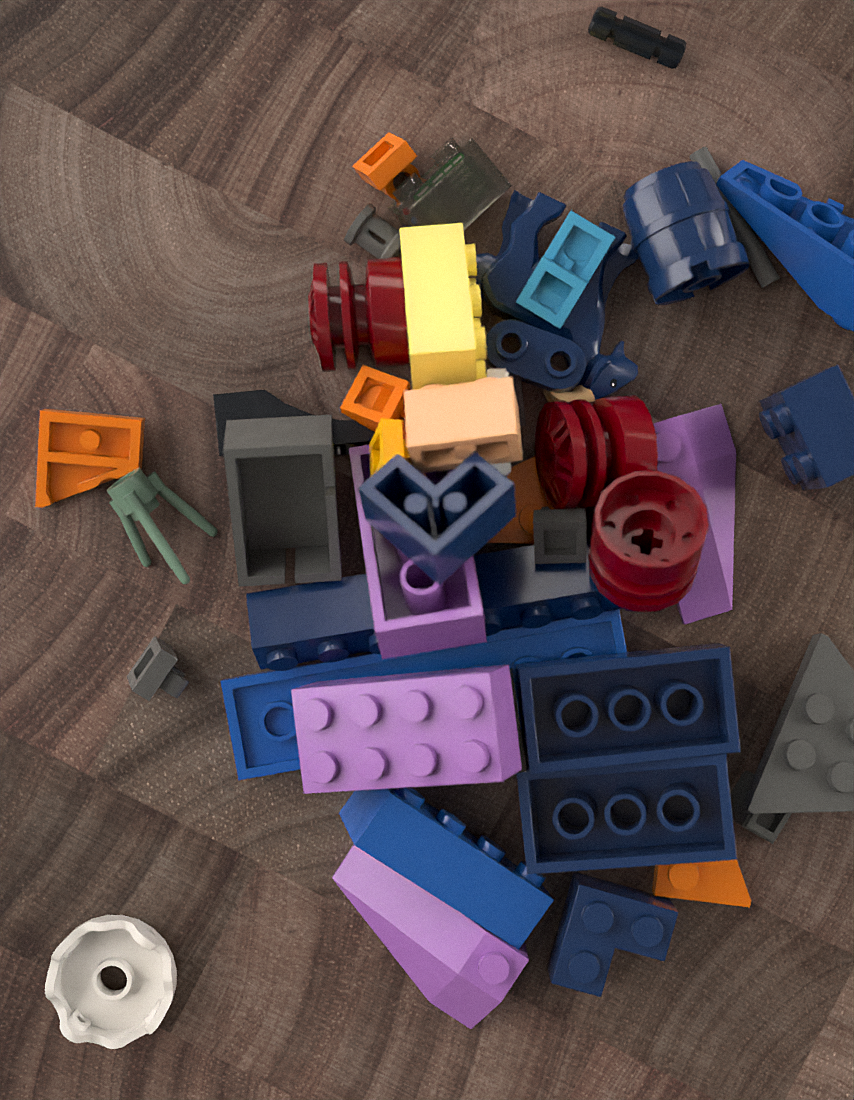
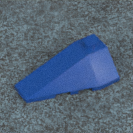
M741 160L719 177L716 186L817 307L830 315L840 327L854 332V219L841 214L844 208L843 204L828 198L826 203L807 199L802 196V190L798 184Z

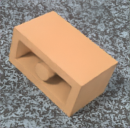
M483 377L469 383L447 386L430 384L421 389L404 391L407 449L414 468L420 473L455 469L474 451L490 464L523 461L518 403L512 377L500 379Z

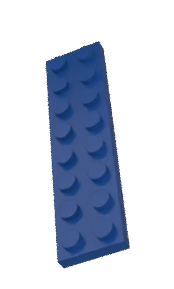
M620 610L605 611L599 616L588 620H577L573 617L552 620L546 626L534 629L523 626L505 628L494 635L487 636V642L387 659H382L381 654L371 652L349 656L338 662L328 663L321 661L299 665L285 671L271 670L222 679L221 687L238 780L301 769L291 690L316 681L509 664L518 730H522L515 664L627 652Z

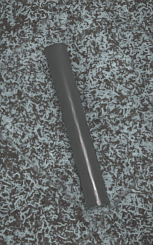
M707 146L692 153L689 156L690 160L698 162L702 168L707 169L716 184L722 173ZM718 188L722 199L727 202L730 209L729 217L737 242H741L744 245L750 262L748 264L760 286L764 288L780 277L754 230Z

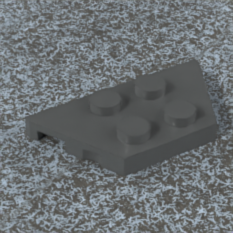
M822 633L814 634L808 645L740 808L745 813L854 811V670L830 638Z

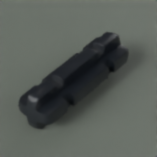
M603 6L595 10L588 27V33L591 36L605 42L607 37L614 40L613 45L649 60L651 56L657 57V63L671 69L677 68L680 64L687 44L683 39L671 34L667 38L660 36L661 30L625 15L623 20L616 17L617 12Z

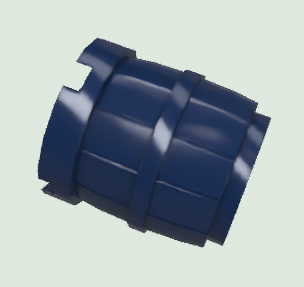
M688 161L661 169L639 180L625 191L623 196L625 202L622 209L631 236L630 244L633 251L638 254L642 266L649 277L647 287L656 305H669L695 297L693 291L706 286L713 290L735 279L749 268L748 254L744 245L741 242H737L729 217L731 212L728 204L722 199L709 171L702 168L698 162Z

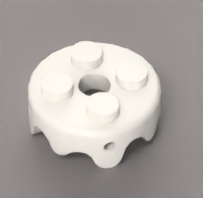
M105 915L90 919L76 927L55 949L51 956L45 983V995L52 1002L59 1015L60 1030L66 1039L74 1043L90 1042L109 1049H118L145 1034H152L160 1025L174 997L177 986V969L169 946L153 927L139 919L125 915ZM107 966L121 968L127 977L126 987L120 990L107 988L101 980L102 969Z

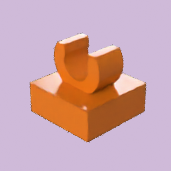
M389 132L352 166L364 182L382 191L394 200H398L401 197L393 185L394 178L400 172H404L414 182L420 180L418 169L410 164L417 157L416 153L405 140Z

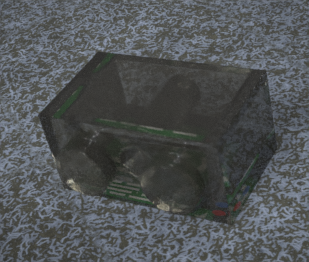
M451 138L431 155L430 159L434 165L420 178L416 173L411 174L394 189L392 194L397 199L388 209L404 228L463 223L464 231L512 185L473 138L461 139L458 143L454 138Z

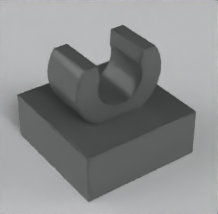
M542 507L541 510H533L535 564L587 563L586 509H578L577 507L549 509V507Z
M154 636L126 676L131 690L150 701L159 687L178 699L189 683L184 678L185 673L174 666L178 658L171 645Z

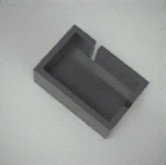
M332 415L227 420L223 452L239 587L285 584L286 548H295V583L342 581L341 538Z

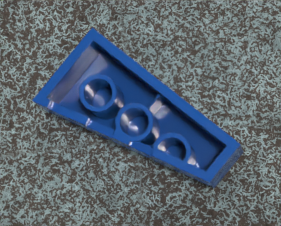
M411 787L356 790L339 812L356 847L518 950L554 901L542 885L546 878L541 873L527 874L526 862L520 861L518 866L504 857L506 851L497 843L484 835L477 838L465 829L466 825L456 816L442 808L440 811L437 810Z

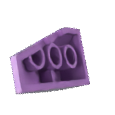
M722 404L653 424L658 449L657 471L679 477L693 487L706 505L709 529L692 589L677 603L684 625L732 610L736 450Z
M354 844L332 876L335 883L427 1000L469 1029L477 1025L502 1002L529 961L525 943L518 950Z

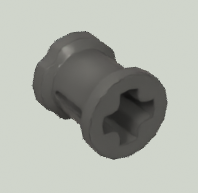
M370 203L366 205L350 226L344 241L350 246L356 243L377 259L398 257L401 253L400 231L378 216L375 206ZM369 231H373L375 234L386 241V244L382 243L380 240L371 235Z

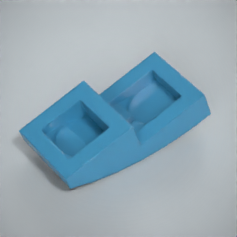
M570 210L549 248L516 300V303L560 329L615 239V236Z

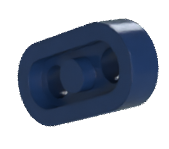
M517 320L499 322L491 328L486 337V360L493 369H506L509 377L554 393L570 391L578 385L585 372V355L575 342ZM509 337L515 338L519 341L521 348L516 353H507L501 346L502 341ZM557 355L564 356L569 361V368L562 372L556 371L552 368L550 360Z

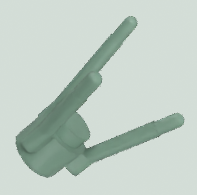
M140 467L136 468L106 490L112 498L109 504L119 516L142 565L149 567L152 562L134 521L138 520L180 582L186 585L190 582L189 575L149 515L160 505L155 496L159 494L208 535L214 537L217 535L218 530L169 489L155 471L146 477Z

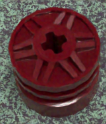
M402 257L368 259L364 284H354L352 272L347 261L339 262L340 285L338 286L330 285L327 263L314 264L313 280L310 292L308 293L309 322L312 344L315 345L320 357L322 371H336V348H345L348 370H356L360 346H370L376 368L410 366Z
M631 395L600 398L595 400L592 405L585 399L574 400L569 403L566 401H553L544 404L539 413L535 429V459L541 490L548 504L554 509L595 506L601 493L617 478L636 471H657L658 449L656 432L651 414L641 399Z
M636 471L617 478L601 493L594 512L593 535L590 541L588 559L590 576L602 595L615 605L635 612H654L677 604L692 589L709 529L707 507L698 492L679 477L660 471Z

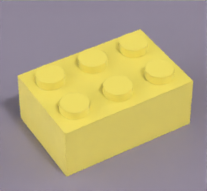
M463 223L400 228L413 390L421 389L430 384L447 386L474 382L477 379L486 377L484 360L486 359L484 327H481L480 318H473L482 317L480 286L476 285V278H468V276L477 275L475 244H465Z

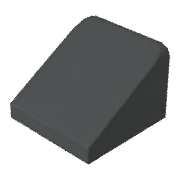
M745 771L730 793L733 821L773 844L792 813L749 814L741 811L740 808L755 775L750 771Z

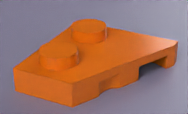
M55 409L40 410L35 507L43 508L59 500L123 477L136 468L140 467L141 469L145 418Z

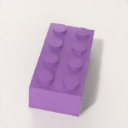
M369 445L349 448L374 627L382 659L487 642L484 614L473 556L441 585H438L365 520L358 487L370 478ZM454 469L421 474L436 486Z
M509 664L316 681L291 690L304 794L501 782L522 770Z

